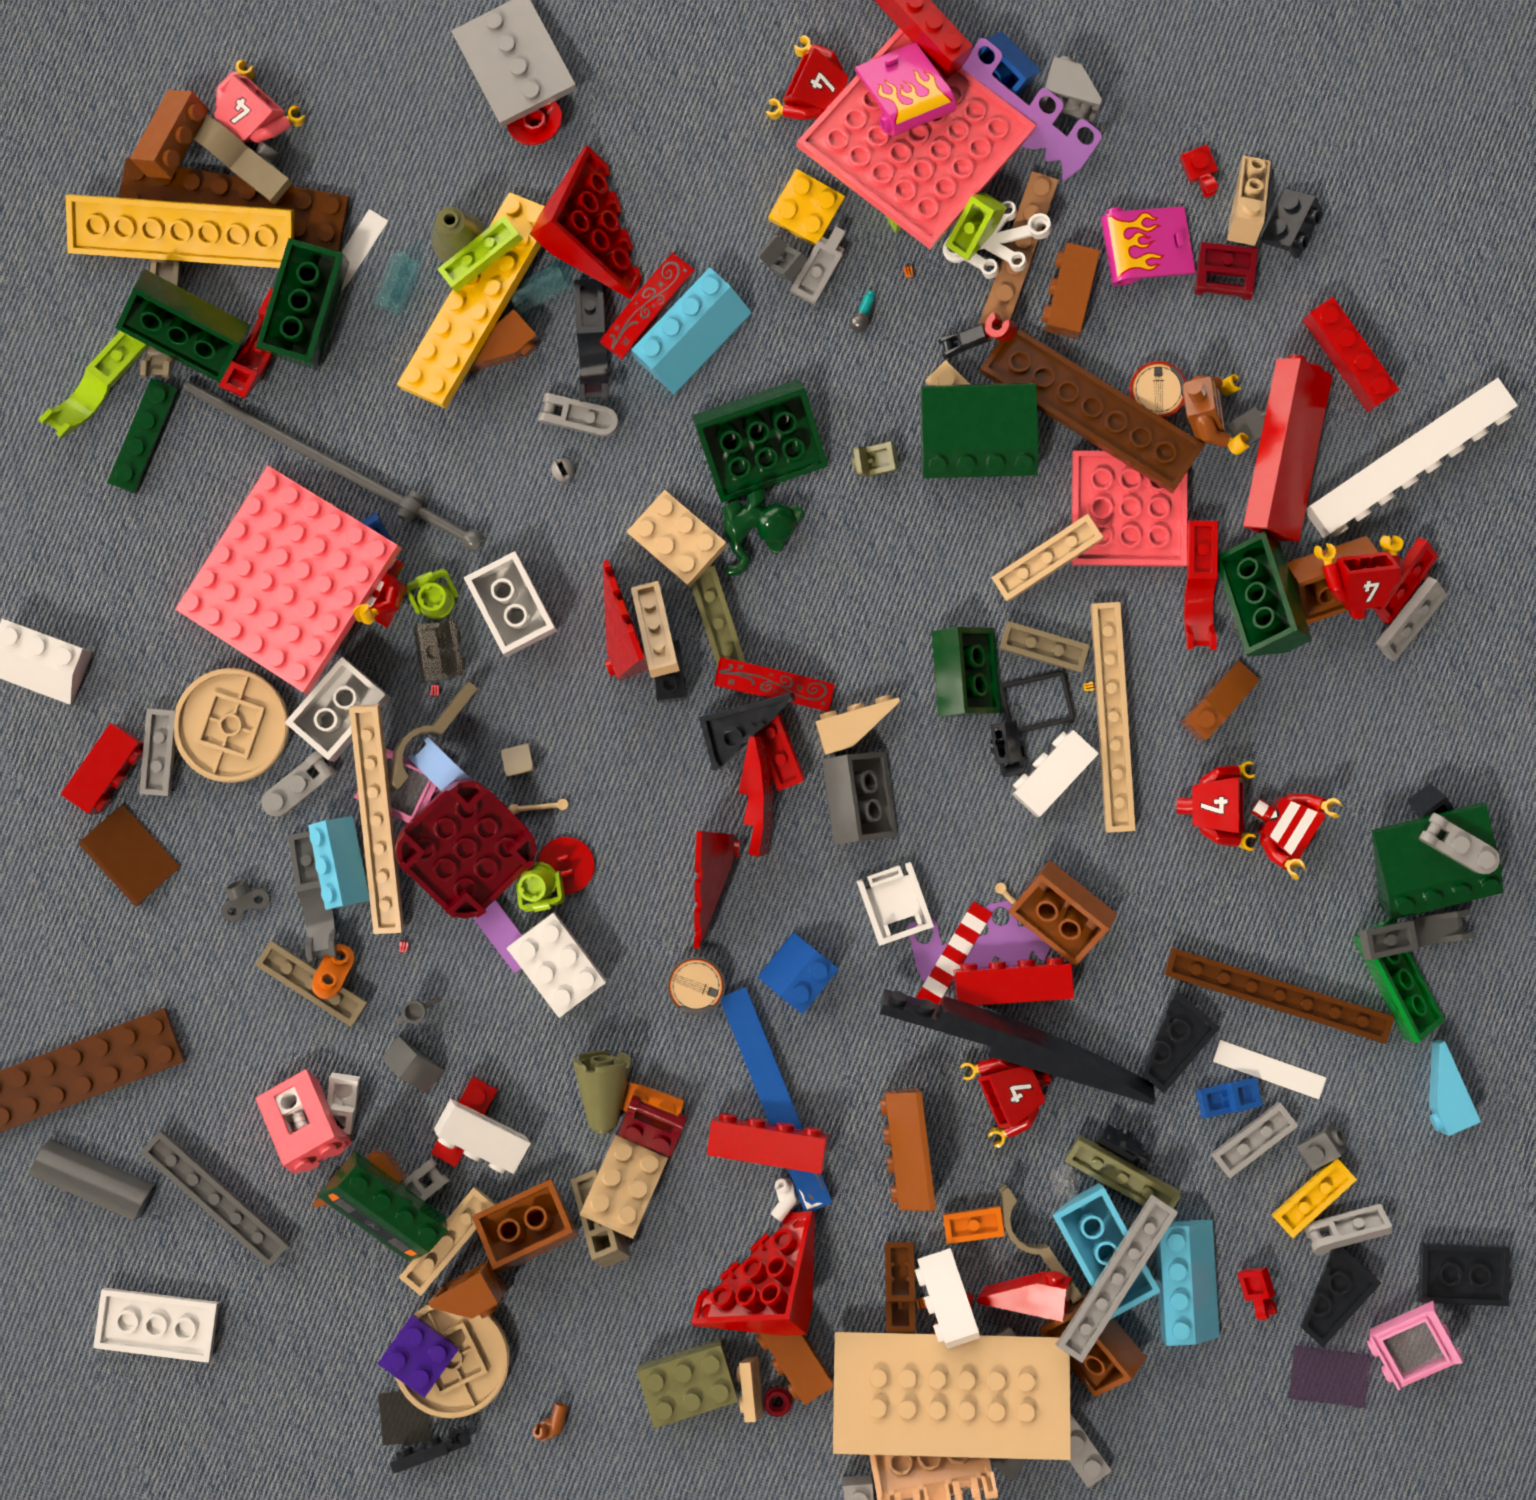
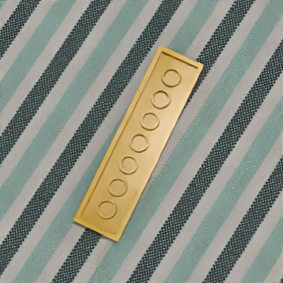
M509 192L490 226L505 215L523 240L457 293L452 289L397 383L402 390L447 409L541 247L530 235V232L545 206Z
M75 194L66 195L68 253L279 268L288 238L294 239V210Z

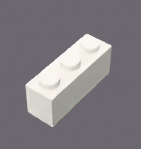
M1074 730L1068 734L1063 731L1052 742L1055 748L1048 755L1043 752L1032 764L1035 767L1034 771L1029 776L1024 773L1013 784L1016 790L1012 795L1036 817H1040L1099 754Z
M453 1099L449 1100L434 1127V1131L437 1137H439L438 1142L451 1149L454 1146L463 1149V1154L475 1161H479L482 1158L490 1162L489 1167L500 1173H504L506 1170L514 1174L531 1144L525 1135Z
M951 1248L917 1259L920 1268L915 1269V1273L920 1287L926 1285L929 1296L924 1297L929 1314L935 1313L938 1324L933 1325L938 1342L944 1341L946 1348L949 1349L979 1339V1331Z

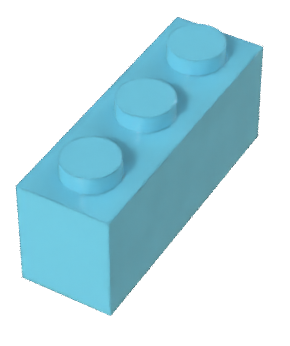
M353 816L330 819L308 825L325 910L370 901Z

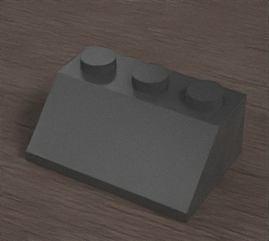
M886 751L849 754L822 759L834 845L898 836Z

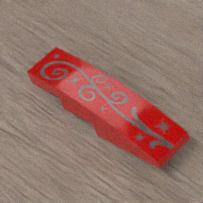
M671 253L621 312L602 337L600 343L623 360L653 327L658 316L674 300L676 293L692 277L695 269L674 253Z
M722 657L719 659L714 686L768 699L794 692L795 700L791 703L792 705H800L829 712L835 685L810 677Z
M755 735L749 737L738 793L749 796L743 824L754 826L748 854L760 857L769 852L773 821V787L765 737Z

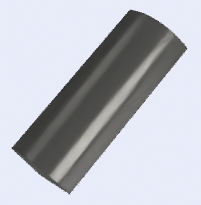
M52 1139L48 1140L42 1147L28 1175L133 1221L142 1217L156 1186L151 1182Z

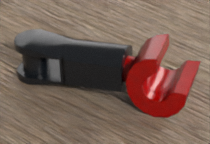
M993 312L988 316L985 324L981 323L940 338L938 342L944 349L942 356L943 358L954 357L966 350L989 342L991 340L990 337L1002 342L1009 341L1017 333V324L1008 319L1003 322L1001 329H998L1002 323L1001 316ZM959 340L961 346L955 347L953 341Z

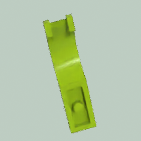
M120 331L85 368V374L80 384L70 397L59 406L48 408L38 419L39 422L43 425L48 423L57 430L56 435L61 439L73 432L95 414L106 399L110 388L147 350L148 346Z

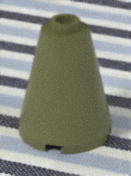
M456 207L443 208L438 213L431 232L432 248L438 258L445 263L483 233L486 228L482 221L470 212Z
M609 1050L581 1053L578 1055V1060L575 1057L573 1058V1067L588 1126L594 1129V1132L597 1134L611 1133L612 1129L618 1126L631 1067V1057L623 1052H618V1057L609 1056Z

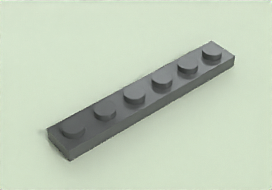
M159 1130L140 1152L268 1268L272 1267L291 1245L163 1130Z

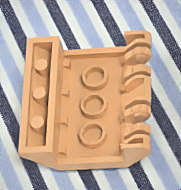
M869 1455L877 1500H951L950 1496L954 1495L955 1500H964L962 1489L971 1488L974 1500H981L980 1490L984 1491L986 1500L998 1498L994 1473L992 1472L989 1458Z

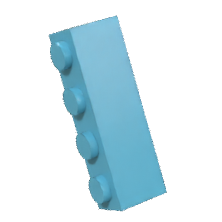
M709 267L631 349L633 357L675 395L749 318L752 312L732 287Z
M1100 1183L1074 1196L1052 1214L1091 1288L1128 1232L1109 1195ZM1146 1264L1111 1319L1161 1292Z
M1213 1220L1172 1221L1155 1248L1157 1284L1161 1291L1158 1293L1161 1340L1166 1346L1195 1345L1220 1337Z

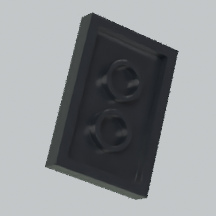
M1420 1242L1419 1302L1429 1303L1434 1301L1436 1304L1509 1306L1510 1247Z

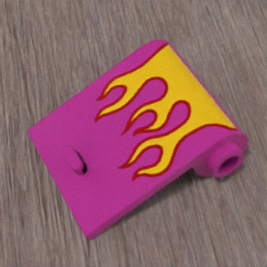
M916 42L855 67V72L881 107L879 124L882 131L888 133L891 137L956 110V103L951 89Z
M1115 207L1106 210V215L1101 217L1113 286L1129 285L1143 278L1191 275L1196 273L1184 207L1123 211L1122 207Z

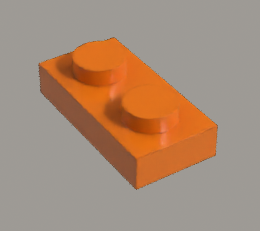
M630 1081L621 1110L627 1112L631 1098L635 1095L640 1097L642 1102L678 1116L681 1113L685 1099Z
M1000 1205L942 1213L947 1244L1005 1236Z

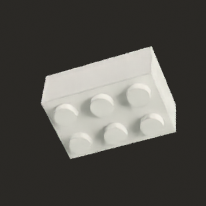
M515 551L464 577L504 656L509 657L557 632L534 584Z
M341 657L285 723L327 760L335 762L352 743L349 707L354 705L381 704L382 708L391 697L349 660Z
M555 911L507 947V950L559 1018L606 983L605 977Z

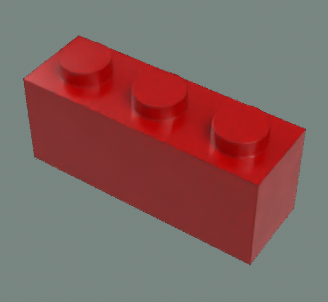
M110 723L60 795L88 814L97 815L98 812L102 813L110 804L111 799L109 796L114 789H119L126 781L128 776L126 772L130 766L136 765L142 758L144 742L119 725Z

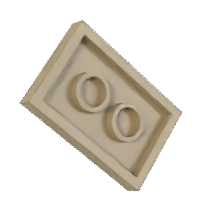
M666 490L657 497L627 530L629 536L689 588L728 546L721 537Z
M615 1135L583 1205L580 1216L633 1239L668 1158Z

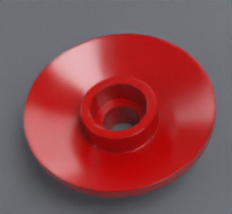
M554 101L506 126L509 134L515 141L524 145H539L549 141L557 134L562 124V112L557 102Z

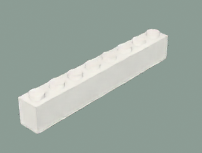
M1499 378L1495 379L1306 508L1305 513L1323 538L1329 534H1332L1335 538L1348 529L1346 525L1348 521L1353 518L1357 522L1372 512L1369 508L1376 502H1379L1382 506L1395 497L1393 493L1395 489L1402 486L1405 490L1417 482L1419 479L1416 475L1425 469L1427 474L1442 465L1439 459L1449 454L1452 458L1464 450L1465 446L1463 443L1472 438L1475 442L1489 433L1486 428L1493 422L1499 426L1511 418L1512 415L1509 411L1518 405Z

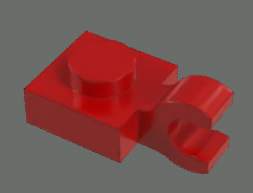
M1208 145L1181 154L1179 159L1189 183L1198 181L1205 199L1216 195L1215 191L1219 188L1212 175L1216 174L1218 169Z
M1251 1268L1239 1271L1237 1275L1245 1301L1253 1300L1257 1319L1268 1320L1270 1319L1269 1315L1277 1314L1276 1304L1270 1299L1275 1296V1291L1268 1268Z

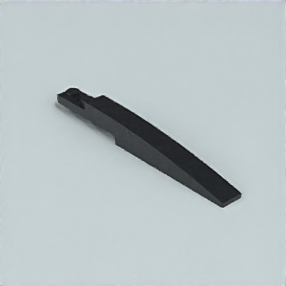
M888 989L883 991L880 1004V1014L987 1045L988 1056L1151 1105H1154L1156 1101L1154 1085L1148 1080L1091 1051L1043 1030L943 996L940 1005L928 999L908 996L901 991H891Z

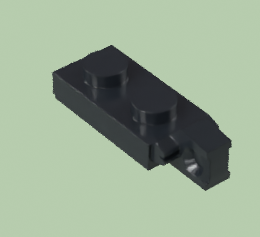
M467 1426L453 1428L446 1439L441 1440L440 1436L428 1439L423 1442L424 1447L413 1450V1447L409 1446L395 1452L397 1457H394L390 1462L392 1472L394 1474L470 1445L472 1440Z

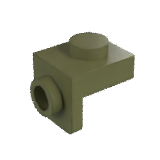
M889 441L869 447L858 446L853 448L852 464L858 476L870 478L900 470L895 442Z

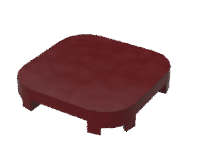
M467 778L452 782L436 795L403 827L395 843L396 858L404 873L406 872L447 914L453 918L463 919L479 918L487 912L486 908L524 871L531 869L535 863L534 859L537 849L536 840L527 826L485 785L477 780Z

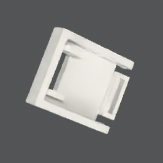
M911 862L905 863V868L908 872L906 876H903L900 865L868 876L867 879L871 887L869 889H865L862 879L856 881L879 946L934 927ZM911 916L915 917L917 927L891 935L888 924Z

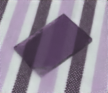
M1301 1345L1294 1346L1288 1397L1293 1400L1298 1399L1365 1408L1370 1355L1302 1347Z

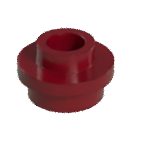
M779 1386L772 1387L765 1393L763 1405L767 1413L775 1417H781L790 1411L792 1397L787 1389ZM776 1396L783 1399V1403L779 1406L774 1405L772 1399Z

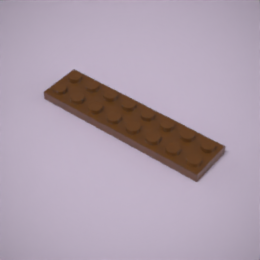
M127 157L118 198L294 210V240L336 252L341 251L350 198L347 195L290 186L274 205L237 176L178 166L172 179L147 177Z
M1017 328V333L1013 339L1006 342H998L980 368L979 373L997 384L1036 383L1038 410L1172 494L1205 445Z
M167 1008L160 1009L1 1070L0 1133L186 1062Z

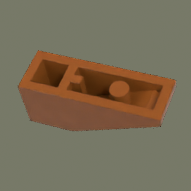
M513 309L494 326L468 372L518 360L522 355L527 357L537 348L536 343L539 342V339L535 332Z
M1237 661L1180 723L1200 742L1207 740L1260 680L1243 663Z

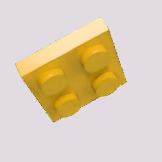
M795 169L769 214L768 220L815 246L817 241H820L825 235L843 204L845 196L802 171Z

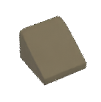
M529 743L501 750L507 778L536 771Z

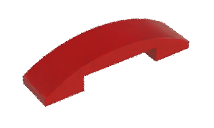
M273 288L269 289L258 310L259 318L235 362L231 361L219 384L220 388L244 399L256 387L274 355L256 348Z

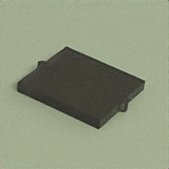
M401 1389L399 1391L378 1394L383 1446L402 1443L408 1446L411 1442L431 1439L429 1414L414 1406Z

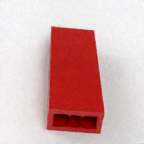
M1289 355V358L1276 359L1243 527L1259 534L1265 531L1277 541H1300L1332 375L1322 370L1321 365L1309 363L1306 361L1307 358L1301 355Z

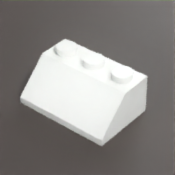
M2 619L0 623V679L72 705L92 651Z

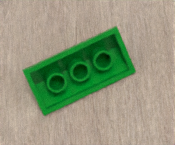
M1389 918L1371 928L1395 924V921ZM1357 934L1352 938L1364 960L1360 935ZM1411 952L1364 960L1391 1015L1395 1016L1394 1021L1405 1041L1418 1043L1445 1021Z

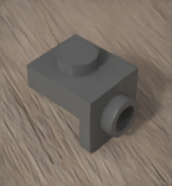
M773 235L758 253V258L774 274L789 282L801 272L802 267L808 261L801 252L787 246L777 235Z
M1330 1122L1325 1125L1322 1131L1299 1142L1296 1147L1312 1171L1341 1157L1347 1147L1344 1133Z

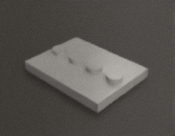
M511 0L451 30L501 128L577 90L575 82L531 0Z

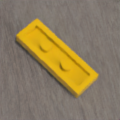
M1337 1158L1319 1170L1274 1211L1271 1216L1290 1237L1294 1238L1357 1179Z

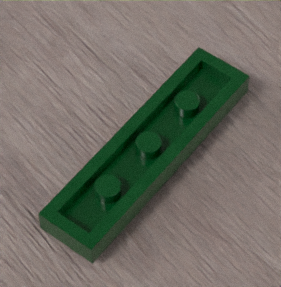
M150 378L107 483L137 494L176 401L179 389Z

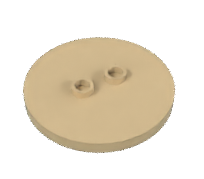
M224 668L204 674L184 691L175 709L174 739L178 751L193 770L211 780L238 783L256 778L276 763L287 744L289 726L285 722L289 718V714L282 696L265 678L244 669Z
M429 1304L422 1307L414 1314L458 1345L460 1349L425 1398L396 1378L401 1391L418 1409L436 1417L460 1418L478 1412L497 1396L508 1375L510 1348L501 1324L492 1314L483 1319L480 1315L470 1319L431 1308Z

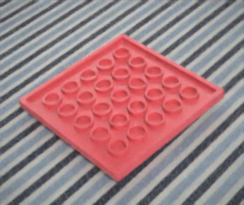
M899 28L871 60L903 48L913 42ZM935 67L953 93L956 110L891 137L888 133H884L880 127V105L857 74L798 139L796 147L931 250L961 216L971 195L982 192L1031 136L1037 125L962 68L946 79Z
M267 466L175 610L308 695L356 621L353 609L358 605L367 604L402 548L275 469Z

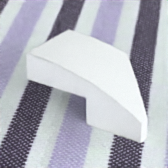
M332 1072L329 1077L327 1102L333 1116L344 1127V1132L351 1135L357 1108L360 1077Z

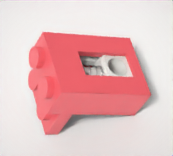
M307 1069L256 1097L283 1167L293 1174L313 1170L319 1166L320 1162L341 1154L346 1147L352 1145L349 1135L337 1126L318 1078ZM297 1100L296 1105L290 1109L291 1104Z

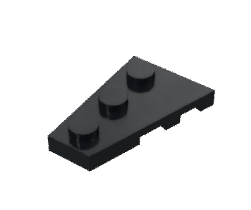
M1174 989L1140 1074L1158 1090L1165 1093L1220 1027Z
M1343 1247L1332 1249L1300 1327L1321 1347H1324L1379 1287L1381 1282Z

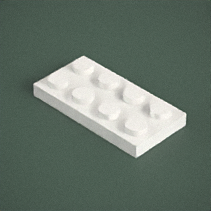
M103 1288L101 1290L93 1348L209 1363L212 1360L219 1302Z

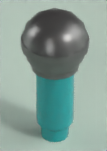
M868 290L867 294L863 297L858 312L850 317L849 325L855 332H863L869 325L868 314L875 300V292Z

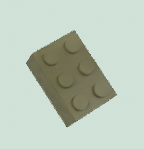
M722 1338L638 1365L637 1375L654 1429L738 1402L739 1393Z

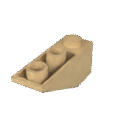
M1243 155L1229 219L1228 241L1255 246L1265 219L1271 161Z
M891 694L874 699L876 704L867 707L864 706L863 702L847 707L848 712L837 715L836 710L820 714L821 720L816 721L815 725L824 756L853 748L899 704V697L892 699Z

